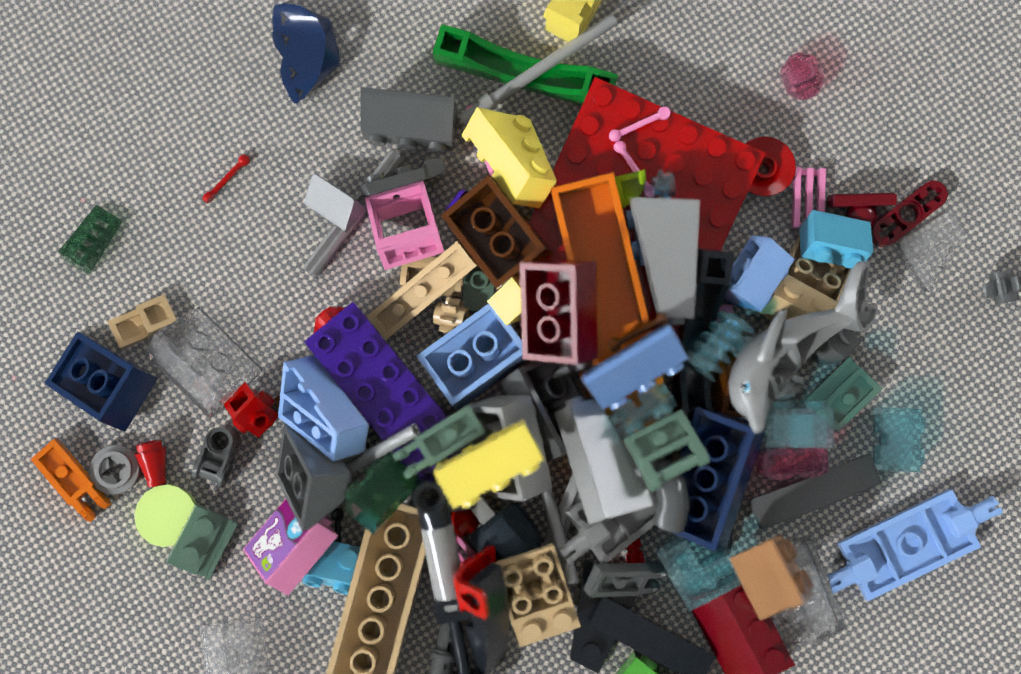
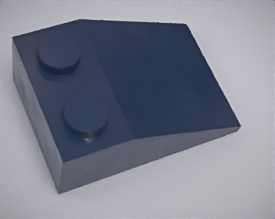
M77 331L44 384L99 422L125 432L158 378Z

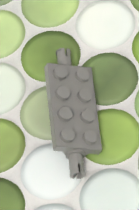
M675 451L667 455V457L676 462L679 460L681 451ZM579 500L565 511L577 528L578 534L556 551L559 556H564L562 560L567 566L572 565L575 560L589 549L593 551L600 563H608L655 525L653 518L657 505L589 525L582 501Z

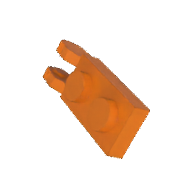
M54 438L31 458L33 464L69 506H73L86 521L92 522L96 518L94 510L88 503L82 500L87 493L101 508L106 509L111 505L106 494L95 487V483L91 480L88 472L59 438Z

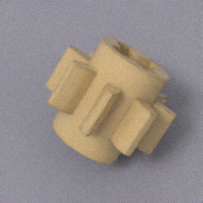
M447 296L446 303H437L433 314V323L440 325L439 332L447 334L470 317V309L463 307L464 301Z

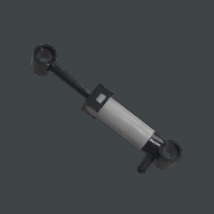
M428 473L418 479L415 485L413 502L418 512L434 595L433 605L437 625L449 623L458 668L456 674H479L478 670L470 668L462 626L463 620L470 619V612L460 611L453 583V574L460 568V559L451 517L452 512L475 509L476 503L466 508H463L462 504L453 508L435 474ZM427 488H433L438 491L439 496L434 499H428L422 494V491Z

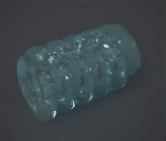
M719 311L716 315L719 322L711 321L708 325L711 332H702L701 338L704 343L700 341L694 342L693 348L697 353L691 351L686 353L690 365L713 382L716 381L710 374L712 371L720 374L724 372L718 363L720 361L727 364L731 363L726 353L728 351L735 354L739 353L734 344L735 341L746 344L747 340L742 335L743 331L751 334L755 332L743 319L733 313Z

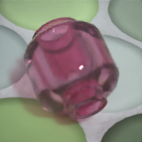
M795 53L787 59V62L783 64L780 70L781 79L787 94L799 100H807L816 96L825 82V76L819 60L812 54Z

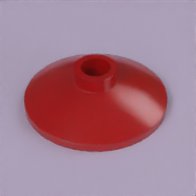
M768 136L756 137L746 142L745 144L766 153L761 165L767 167L766 174H761L757 171L748 192L760 197H770L783 192L791 184L796 171L795 158L790 148L782 141Z

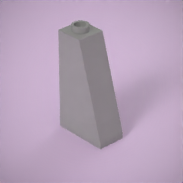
M633 197L630 199V209L656 315L665 313L669 318L667 324H685V318H694L700 200Z
M583 396L565 401L566 407L555 412V416L588 524L657 505L656 496L647 487L638 466L596 399L584 401Z

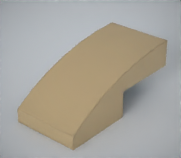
M165 294L136 305L135 310L107 321L121 351L177 323V319Z

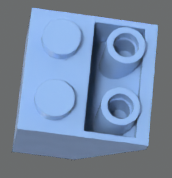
M751 235L732 265L730 286L723 301L761 312L770 302L772 294L781 280L787 276L789 268L795 259L771 238Z

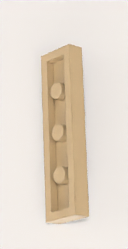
M458 240L367 315V318L387 340L477 267L478 264Z

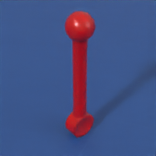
M246 154L240 155L238 163L211 191L204 194L202 200L207 204L213 201L218 191L238 170L250 163V157Z

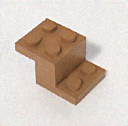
M782 534L729 558L759 620L789 607L794 609L803 605L813 595L810 589L814 588L809 574L805 569H799L794 559L798 557L797 551L789 538L785 540Z

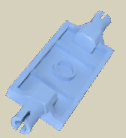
M947 489L838 541L837 544L846 560V566L826 576H822V581L824 584L827 583L825 587L830 595H834L836 592L856 583L864 599L870 601L981 548L976 537L978 524L1003 513L1002 508H995V506L999 505V502L993 496L968 508L958 501L952 489Z

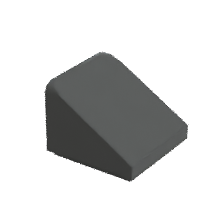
M592 360L579 365L560 363L551 375L554 379L576 375L591 368L593 363Z

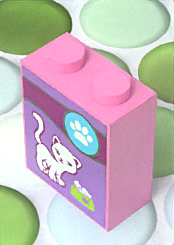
M285 498L243 548V551L267 585L289 595L338 535L330 526L333 521L327 515L309 530L302 531Z

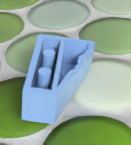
M315 355L285 361L278 418L333 462L365 452L369 424Z

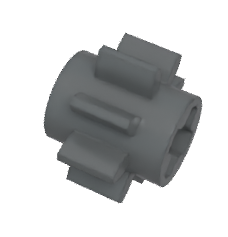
M1013 269L989 274L990 282L982 284L985 299L994 297L995 305L1020 300L1018 292H1021V276H1014Z

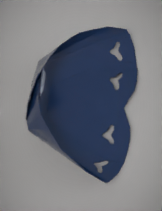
M281 3L274 5L272 37L275 48L283 57L280 68L282 83L292 102L297 104L339 66V62H341L339 47L336 44L333 24H331L328 18L300 5ZM281 12L288 18L283 25L281 24L283 19ZM282 35L290 37V39L287 42V45L284 44L285 39L282 37ZM290 67L297 72L293 79H291L292 72ZM296 89L304 90L300 98Z

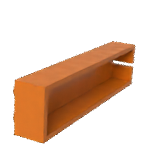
M614 173L550 188L567 259L596 261L598 358L592 360L593 367L652 332L650 329L621 344L620 349L616 352L610 351L608 348V342L611 338L619 339L649 323ZM662 375L654 379L656 385L647 391L639 393L638 390H635L626 396L628 401L614 410H611L609 406L604 409L619 436L639 431L637 421H642L645 428L671 415Z

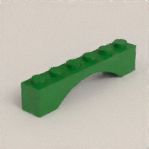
M444 24L440 26L432 52L435 64L504 84L541 61V59L529 57L495 45L471 32ZM559 63L521 89L582 106L595 77L615 86L618 74L590 66Z

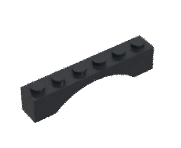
M697 248L694 318H685V324H680L678 340L688 359L682 362L685 367L673 375L670 411L673 414L682 409L690 424L696 407L713 410L710 391L712 340L718 313L730 286L734 253L716 249Z

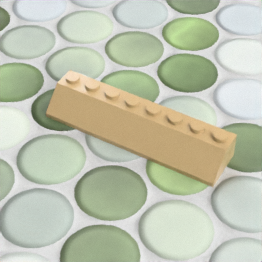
M374 497L326 674L396 673L426 561L415 504Z

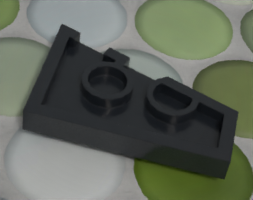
M584 558L577 606V616L581 627L573 630L570 659L598 674L615 639L589 625L602 597H590L583 589L595 563ZM637 596L609 598L631 609Z

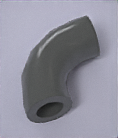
M665 456L651 463L656 472L674 462ZM679 474L662 483V487L655 490L658 504L653 523L673 533H682L684 531L690 504L686 481L682 474Z

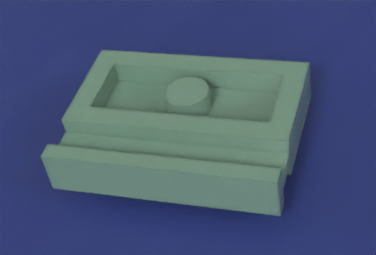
M847 357L803 400L835 432H839L883 389L861 367L852 361L851 357Z
M195 503L167 558V563L210 580L238 524L237 521Z

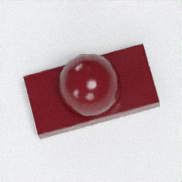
M895 193L834 194L826 197V207H848L845 217L871 222V226L877 217L874 206L897 205V194Z

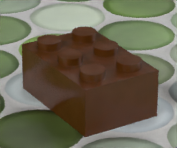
M490 175L485 177L440 215L498 290L512 277L520 275L521 262L546 259L553 254L552 250L516 204H512Z

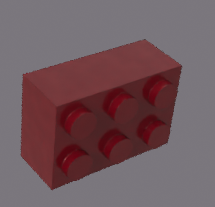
M537 259L521 262L522 359L574 365L597 359L596 261Z

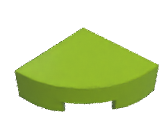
M645 169L615 177L622 208L630 205V199L639 197L644 190L646 183Z

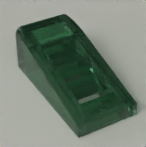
M96 205L59 249V254L66 262L89 274L122 224L121 219ZM100 219L108 224L105 229L96 224V221ZM92 229L95 232L99 233L100 236L96 238L93 235L89 234V232ZM86 240L93 245L88 248L82 243ZM77 251H80L84 254V256L80 258L75 254L77 253Z

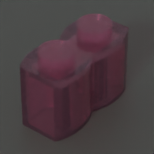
M798 444L788 449L777 446L764 447L759 449L756 458L757 474L774 480H785L795 475L809 478L820 477L829 472L828 452L826 448L809 444Z

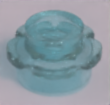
M659 170L657 176L652 177V192L654 196L658 195L659 198L674 197L675 179L672 172Z

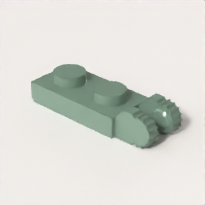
M468 405L415 437L412 443L400 449L392 456L395 461L403 460L411 452L419 448L425 459L406 468L403 474L408 479L427 466L432 467L485 434L486 431L471 406Z

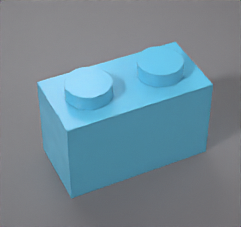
M812 210L799 227L802 258L840 265L845 268H853L856 263L866 261L873 254L871 222Z

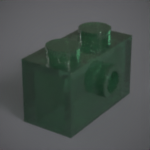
M388 453L381 461L376 459L366 471L367 476L361 483L356 481L349 487L344 496L346 498L344 511L375 535L415 490L419 476L414 474L406 479L403 472L408 467L399 460L395 461L394 457Z

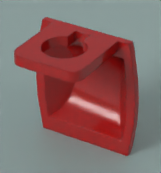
M493 545L484 548L473 557L469 556L453 574V583L460 611H468L482 619H486L490 615L487 595L482 589L471 585L469 580L491 562H497L495 546ZM473 595L478 600L480 607L475 606L471 602L474 599Z

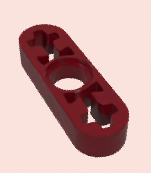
M929 181L883 215L871 226L872 243L878 247H887L898 241L947 201L948 191L945 185L939 181ZM934 190L937 195L933 200L922 206L919 201L924 199L929 194L928 192ZM903 206H909L914 209L916 216L913 222H906L902 219L900 212ZM894 222L897 227L888 233V237L881 238L879 236V233L882 231L881 228H886Z

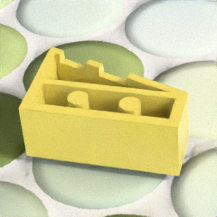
M551 0L543 15L546 18L545 30L567 42L571 41L586 31L602 0Z
M477 107L464 129L462 137L466 142L472 141L479 150L477 153L481 162L487 161L494 170L492 177L512 204L540 208L550 193V188L554 187L557 180L531 120L523 115L516 116Z
M523 419L488 436L486 440L475 446L469 445L463 448L462 453L449 460L447 457L436 464L434 474L452 507L455 508L462 504L463 508H466L481 499L479 494L489 489L496 492L510 484L509 478L520 472L522 476H526L536 471L540 467L539 462L544 459L541 450Z

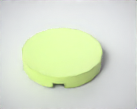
M176 485L155 486L145 492L137 503L134 514L136 528L141 537L152 545L160 547L174 546L197 502L190 492Z

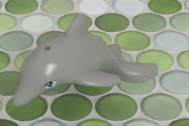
M860 261L854 265L847 277L835 309L812 312L786 320L787 310H780L770 327L754 337L734 335L732 337L730 350L737 359L732 367L729 379L730 398L736 411L748 419L749 425L755 433L764 430L766 419L774 400L784 401L795 396L804 385L805 378L794 374L815 350L842 329L863 333L869 330L874 322L878 308L877 304H869L866 301L870 261Z

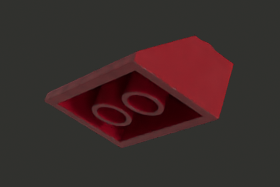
M738 575L687 602L725 674H780L795 666L770 616L759 620Z

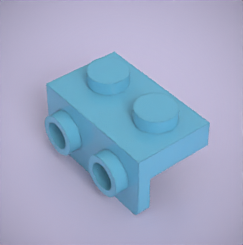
M334 541L303 577L302 583L315 588H320L321 584L332 586L333 591L348 595L361 547Z

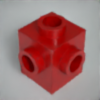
M246 382L223 404L233 419L231 422L238 430L244 434L249 431L258 438L266 430L270 429L278 418V412L273 406L276 401L263 389L258 393Z

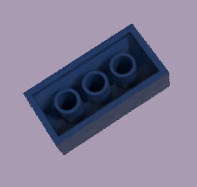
M696 407L691 426L710 458V463L702 467L697 465L681 473L686 481L690 504L684 531L673 534L716 552L727 547L767 428L765 427L763 431L755 433L750 427L749 422L745 419ZM688 445L682 448L679 460L691 454Z

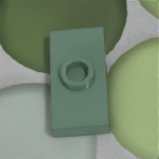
M479 266L464 276L463 301L465 302L463 307L469 308L470 312H477L486 306L488 300L494 295V285Z

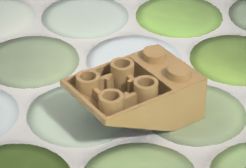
M799 234L789 253L795 260L790 266L787 276L777 286L770 302L761 312H758L772 321L780 310H787L786 320L812 312L835 309L847 277L852 268H845L840 265L802 258Z
M553 543L495 563L502 567L507 591L509 618L520 647L581 627Z

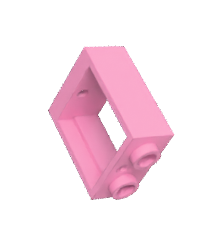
M424 180L365 197L376 249L384 270L444 252ZM424 209L428 222L427 226L385 238L381 221Z

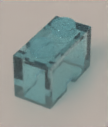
M873 408V433H879V445H873V461L877 470L921 472V466L925 460V452L923 447H921V435L925 430V419L921 416V409Z

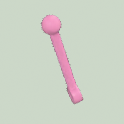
M661 107L658 113L621 130L614 129L610 131L609 138L611 141L617 142L621 136L658 119L667 120L671 113L668 107Z
M617 141L614 144V150L617 153H621L633 172L640 171L626 151L625 142ZM646 180L644 194L647 197H653L656 194V188L653 185H649Z

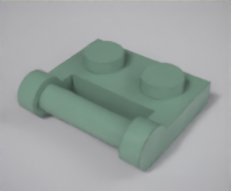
M682 409L624 439L627 449L651 492L661 488L662 483L697 465L702 467L710 463V458ZM688 445L691 454L656 472L654 471L651 463Z

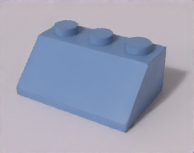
M666 324L582 374V380L602 409L609 406L611 410H614L628 401L626 396L633 391L638 390L639 393H643L656 385L654 379L663 373H666L669 377L683 369L685 366L682 362L687 360L688 357L671 326Z

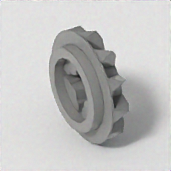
M109 445L100 449L92 458L89 469L90 478L95 483V487L101 492L111 495L125 493L132 486L136 485L137 477L141 473L132 449L121 445ZM113 461L116 465H126L119 471V478L117 475H105V473L113 468Z

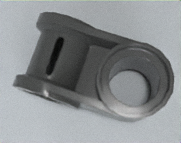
M231 426L213 428L207 433L201 452L192 470L193 478L199 479L202 477L216 482L217 486L221 488L226 485L241 443L240 433L237 429ZM221 432H224L229 439L228 446L225 449L218 444V436Z

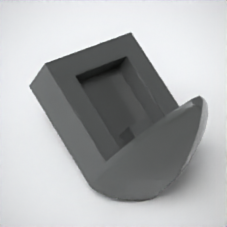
M842 329L812 353L811 361L824 365L840 362L848 357L861 341L853 330Z

